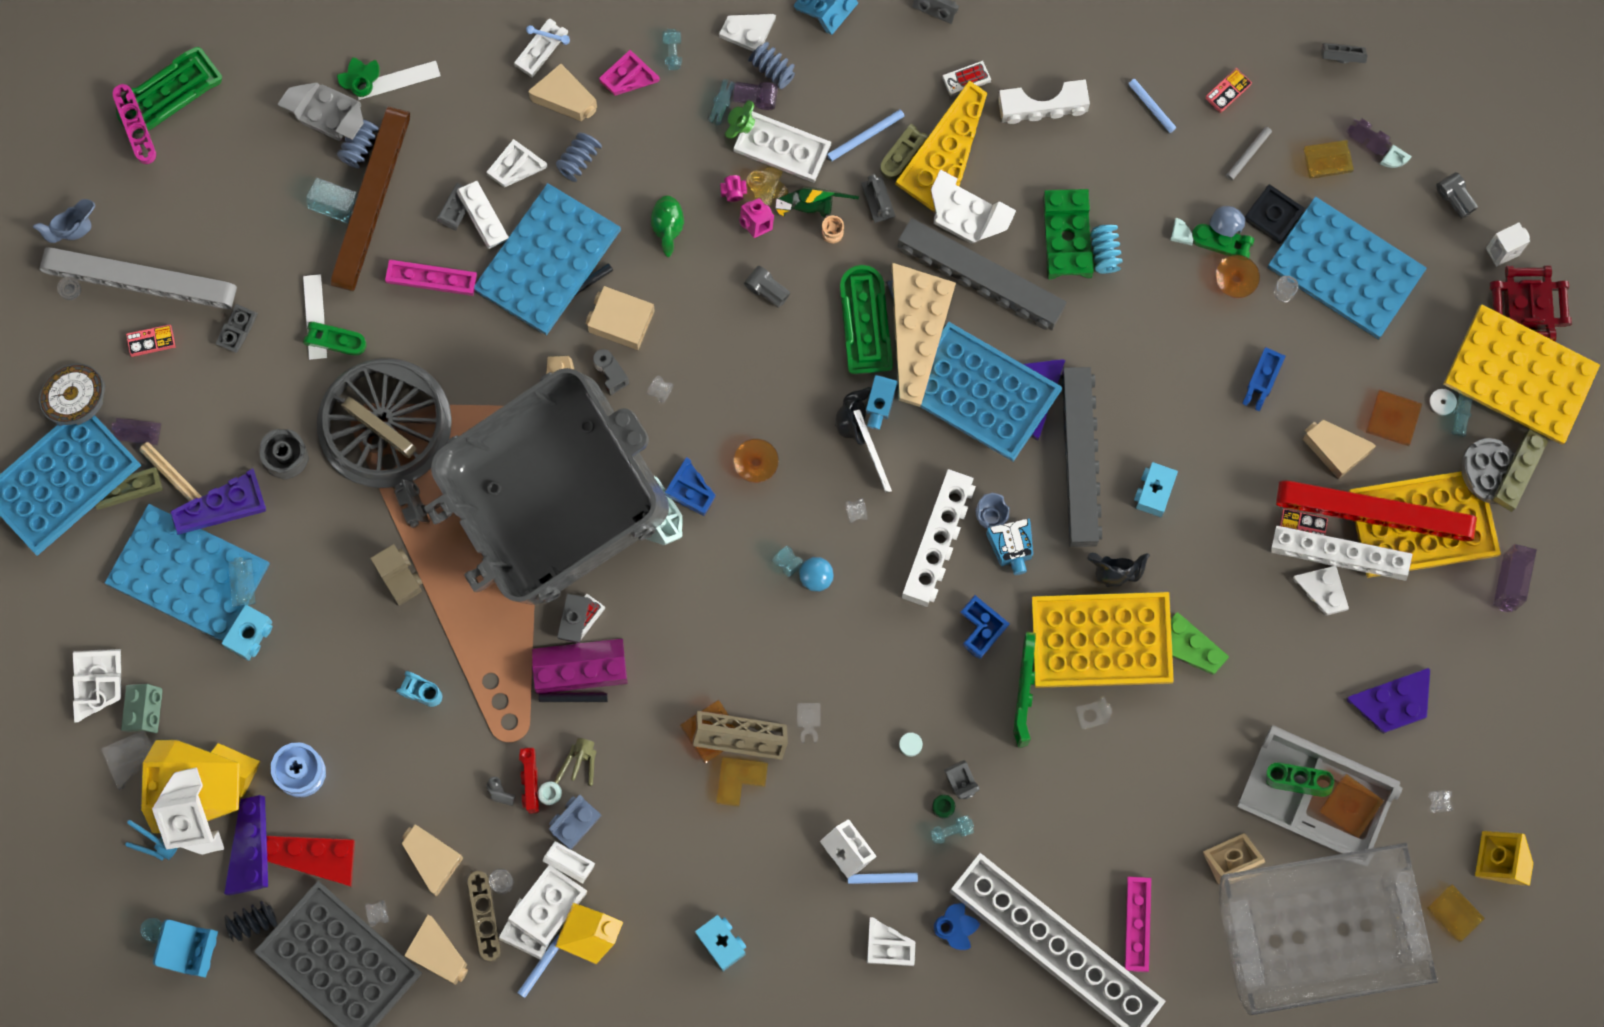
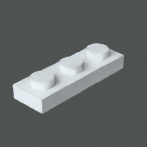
M478 181L459 188L456 193L486 247L490 249L507 241L509 237Z

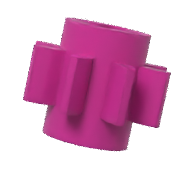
M737 175L724 178V183H720L721 197H726L728 202L742 200L743 194H747L746 181H741L740 176Z

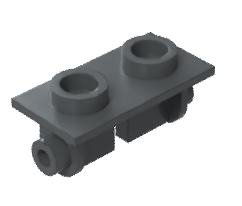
M914 0L912 6L952 24L954 16L959 9V5H956L955 1Z
M876 175L869 176V181L862 182L861 185L874 223L896 217L883 178H877Z
M401 480L402 483L395 486L396 490L394 493L400 506L408 504V507L402 510L407 525L414 528L419 525L418 521L428 523V513L420 499L418 486L414 481Z

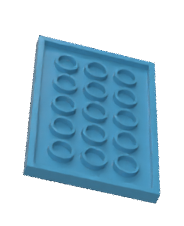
M547 183L479 278L474 290L547 336L584 281L617 237L621 228Z
M1316 196L1267 266L1268 269L1378 340L1427 269Z
M948 322L942 330L920 407L1014 462L1061 392L1062 387Z
M95 415L80 425H57L0 474V516L38 556L137 470L141 464Z
M148 504L105 584L223 642L245 604L248 605L270 563L202 529L177 535L171 514Z

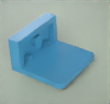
M797 0L794 7L797 11L817 18L826 33L832 35L857 6L858 2L857 0Z
M164 920L153 958V965L206 978L211 964L210 960L213 949L216 946L218 931L198 928L173 920Z

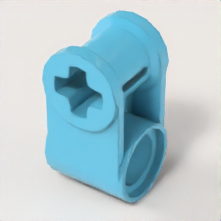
M405 671L404 675L406 677L401 687L396 690L398 694L430 707L440 704L443 696L436 684L412 672ZM429 690L436 691V695L432 699L425 698Z

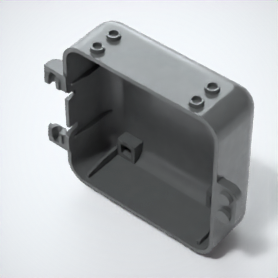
M563 368L554 373L545 374L540 378L539 383L460 436L457 435L450 438L446 442L447 445L435 454L431 464L432 476L443 495L424 507L435 525L450 517L454 512L456 516L460 517L461 521L459 522L476 551L482 554L483 562L478 564L476 569L464 574L474 592H480L496 583L506 598L529 605H538L543 602L548 603L558 599L562 590L634 542L651 537L655 533V529L665 521L669 512V503L665 493L639 453L647 447L649 437L635 413L626 408H621L614 412L599 385L592 378L570 368ZM441 507L444 511L438 514L436 509ZM482 575L484 580L479 583L476 578Z

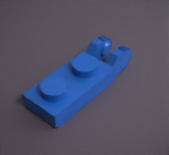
M1267 347L1264 348L1247 387L1248 391L1242 404L1247 406L1252 398L1253 391L1261 394L1260 399L1255 405V410H1261L1266 396H1269L1286 357L1285 355Z

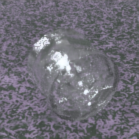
M1291 276L1281 277L1274 287L1275 297L1282 302L1292 300L1299 288L1297 280Z
M658 375L649 386L647 395L655 396L660 403H664L669 397L674 384L671 382L666 383Z
M863 498L857 499L856 502H845L850 524L858 519L868 520Z
M1452 791L1429 792V798L1432 801L1430 812L1453 811V805L1450 803Z
M380 900L378 904H365L370 927L375 926L379 922L389 923L385 900Z

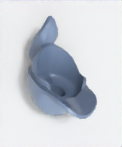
M82 199L74 207H69L64 213L55 216L49 226L38 223L33 225V228L38 230L42 237L50 243H56L62 239H80L91 229V221L88 217L94 210L95 203L88 199Z

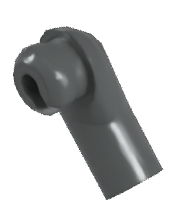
M498 777L489 778L487 790L491 799L495 802L513 806L516 795L504 792Z

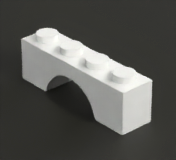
M1086 80L1064 82L1058 96L1049 101L1033 100L1024 93L1022 88L999 90L998 95L1002 123L1008 122V124H1016L1021 120L1028 119L1029 121H1038L1044 117L1056 119L1068 114L1080 116L1088 112L1090 105Z

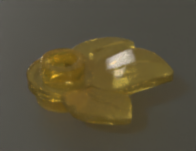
M768 167L763 171L755 170L747 176L746 184L754 192V198H760L765 205L771 206L773 198L777 199L788 194L789 191L786 186L779 181L783 171L774 167Z

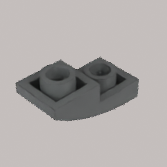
M236 304L228 323L224 324L216 344L237 353L250 332L258 313Z

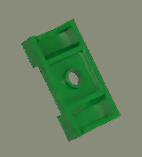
M1089 189L1045 190L1043 204L1048 280L1062 275H1081L1087 279L1092 278L1094 270L1090 239ZM1070 231L1074 238L1067 241L1063 239L1062 233Z

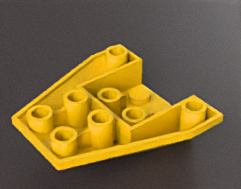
M155 740L143 761L141 810L152 833H160L152 808L172 775L182 770L197 767L203 784L198 796L207 821L237 811L239 809L240 763L179 740Z

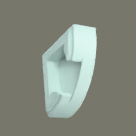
M1393 145L1380 164L1389 168H1397L1406 164L1412 156Z
M1175 218L1170 241L1192 245L1193 236L1189 227L1181 219Z

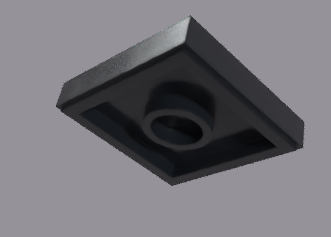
M1268 184L1246 214L1245 221L1280 244L1305 208Z

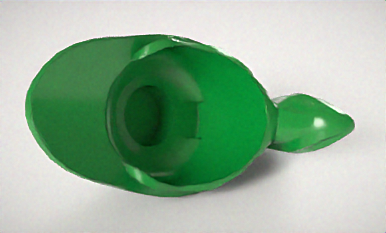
M672 196L660 198L653 207L651 214V226L655 234L662 240V250L667 257H670L673 253V240L681 233L684 225L682 208L679 202Z

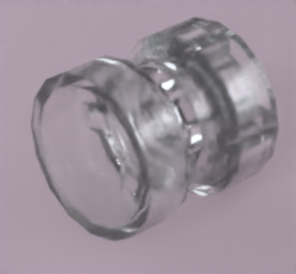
M497 869L491 873L489 884L497 894L504 895L513 889L514 879L507 870Z

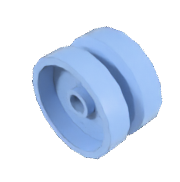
M290 743L281 747L275 753L271 762V775L274 782L286 794L293 797H307L314 794L322 786L326 777V766L322 757L311 746L304 743ZM302 767V769H299L300 773L296 774V769Z

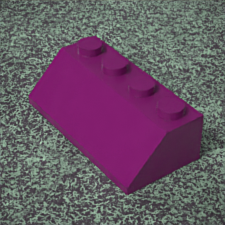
M623 639L532 649L534 686L537 694L628 684Z

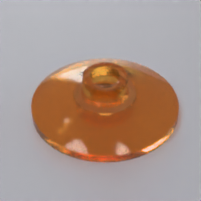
M1234 255L1225 258L1219 264L1215 278L1219 289L1224 294L1233 298H1244L1251 295L1258 287L1260 273L1258 267L1251 259ZM1233 277H1239L1240 282L1233 281Z
M750 439L743 442L737 448L734 455L736 472L741 478L752 483H760L770 479L777 471L779 464L776 449L769 442L762 439ZM759 460L760 465L754 466L752 461Z

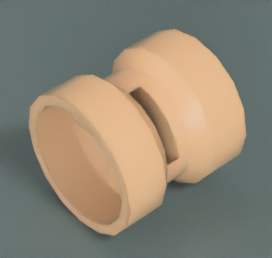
M828 216L822 223V237L828 243L834 244L839 242L843 238L844 223L838 216Z

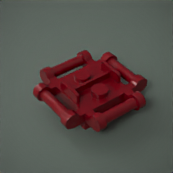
M1544 265L1543 268H1514V266H1506L1505 282L1492 281L1489 283L1493 297V310L1503 315L1501 291H1504L1506 317L1531 330H1546L1535 332L1556 342L1557 333L1555 327L1572 325V318L1569 317L1567 293L1569 281L1552 282L1551 265ZM1514 277H1542L1543 282L1542 280L1514 282ZM1552 291H1558L1560 318H1554Z

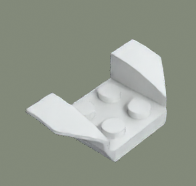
M942 170L939 171L931 188L936 211L933 224L970 244L1008 229L1016 210L1001 202L992 205L955 185L957 178Z
M197 767L175 772L152 808L166 850L182 847L202 855L224 850L219 831H210L198 796L203 784Z

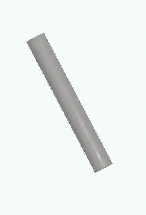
M1264 127L1226 174L1229 180H1233L1272 133L1269 127Z

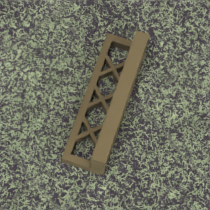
M697 711L696 730L692 743L695 747L783 760L788 744L787 725ZM702 720L710 721L713 725L702 724ZM725 724H732L736 728H728ZM748 727L755 728L758 732L750 731ZM770 731L781 732V736L773 735Z

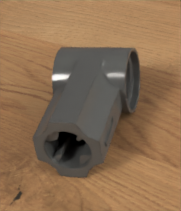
M1455 172L1436 184L1440 196L1445 200H1449L1461 218L1470 215L1478 208V205L1466 190L1465 181L1459 173Z
M757 266L744 282V285L756 295H762L777 308L782 306L790 295V291L776 282L772 275L761 266Z

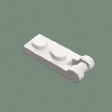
M548 19L540 29L541 31L552 32L561 37L568 34L567 29L558 27L552 19ZM536 34L514 62L515 67L533 78L561 41Z

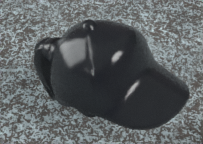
M871 387L847 394L843 400V406L838 410L835 418V426L839 434L845 438H855L859 445H863L866 442L854 411L860 410L865 421L866 410L863 400L870 396Z
M1092 552L1088 555L1087 559L1096 566L1095 575L1099 582L1105 584L1106 587H1118L1127 581L1137 582L1141 579L1150 554L1145 553L1139 556L1136 561H1132L1126 558L1111 559L1108 556L1102 558Z

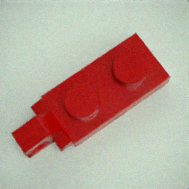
M534 748L520 749L519 760L524 764V771H521V783L525 785V794H522V806L530 814L539 812L536 755Z

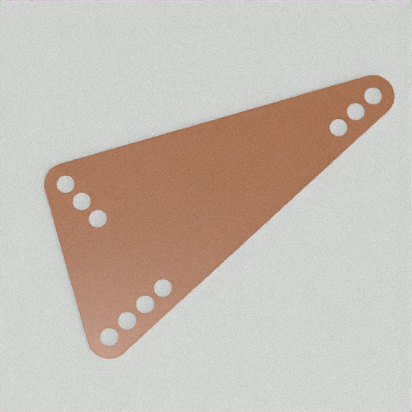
M371 403L373 407L377 409L376 404ZM366 404L362 405L367 410L373 412ZM404 404V405H403L400 409H398L397 411L402 410V409H405V408H408V407H411V406H414V405H417V404ZM431 405L400 417L435 419L436 408L435 405ZM450 405L452 426L449 439L462 435L503 406ZM386 417L382 420L383 422H388ZM351 421V427L362 424L360 421ZM398 423L429 438H432L436 424ZM394 427L400 435L416 447L417 450L415 452L418 455L429 444ZM366 429L354 432L355 438L359 437ZM375 436L370 437L367 443L372 445V439ZM361 441L359 447L363 453L365 446L363 441ZM389 443L383 449L382 457L386 454L393 455ZM395 449L401 466L415 459L413 454L408 458ZM369 452L365 459L371 470L377 469L378 452ZM431 469L414 480V483L420 490V499L425 506L443 495L432 476ZM392 487L379 488L492 734L503 742L520 740L526 735L530 727L535 605L524 604L506 598L496 583L480 592H474L464 574L476 569L477 565L483 562V556L476 551L459 522L461 521L460 517L456 516L453 512L450 517L435 525L427 514L428 523L418 521L419 525L411 528L410 525H407L402 512L403 509L408 507V504L404 506L399 505L394 493L396 489ZM441 507L436 509L438 514L444 511ZM482 575L476 578L479 583L484 580ZM488 673H494L499 678V684L494 689H486L482 684L483 677ZM498 693L505 694L509 700L507 707L502 710H497L492 706V698ZM514 714L517 717L518 725L515 729L506 730L502 727L501 719L504 715Z

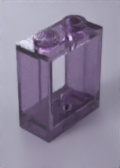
M1514 544L1504 553L1493 603L1501 611H1516L1527 601L1537 549Z

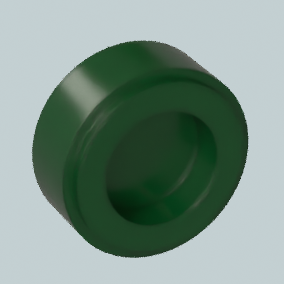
M948 795L937 796L932 804L933 813L942 819L952 816L956 807L955 801Z

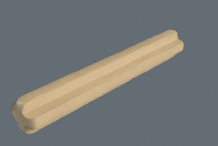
M149 442L144 443L140 447V452L188 501L202 497Z

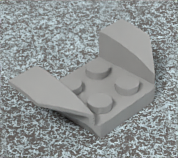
M311 83L290 87L278 103V106L293 112L302 124L338 141L343 136L353 140L364 124L360 108L361 103L323 84Z

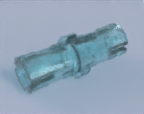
M726 79L722 80L719 93L713 100V109L708 117V121L713 123L717 115L716 125H721L725 110L730 106L729 100L736 86L731 81L728 89H726L729 81Z

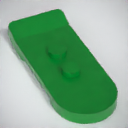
M195 47L178 56L171 64L138 87L132 88L131 90L136 97L148 131L209 89L220 85L222 75L202 48ZM125 93L121 96V98L123 99L126 105L129 104V102L127 101ZM116 106L117 118L121 125L124 127L119 111ZM128 110L125 118L129 120L134 119L137 112L135 110ZM136 129L134 133H144V130Z
M854 266L844 273L840 282L848 370L851 374L890 371L893 368L884 280L881 274L870 266Z
M1034 632L1025 633L1013 729L1018 748L1028 746L1031 740L1026 722L1028 707H1032L1033 694H1030V686L1034 685L1035 671H1032L1036 633Z

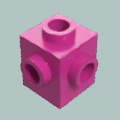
M758 198L741 206L739 221L741 226L756 238L773 230L774 214L770 207Z

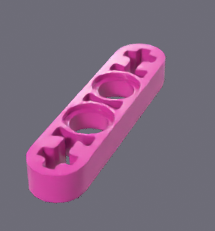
M120 84L113 90L115 104L135 156L140 163L150 164L156 159V150L133 91L128 85ZM125 91L129 104L125 105L120 97L121 92ZM128 110H135L137 112L134 119L129 120L125 118ZM136 129L144 130V135L140 139H134L132 136ZM144 144L148 151V157L142 155L143 150L140 145Z

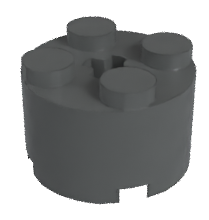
M272 430L261 441L260 459L268 472L273 476L288 480L299 475L305 469L309 460L308 451L301 437L293 430ZM284 451L287 454L283 456L280 453Z

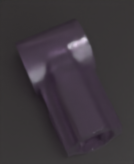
M736 82L733 102L746 103L750 100L759 109L774 110L778 86L767 82L760 83L759 85Z

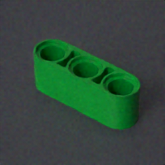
M1273 763L1267 769L1266 782L1274 789L1326 797L1332 793L1334 777L1325 770ZM1279 772L1283 777L1276 780L1271 777V774ZM1296 776H1303L1306 782L1299 784L1295 782L1294 778ZM1319 780H1326L1329 786L1322 788L1317 782Z

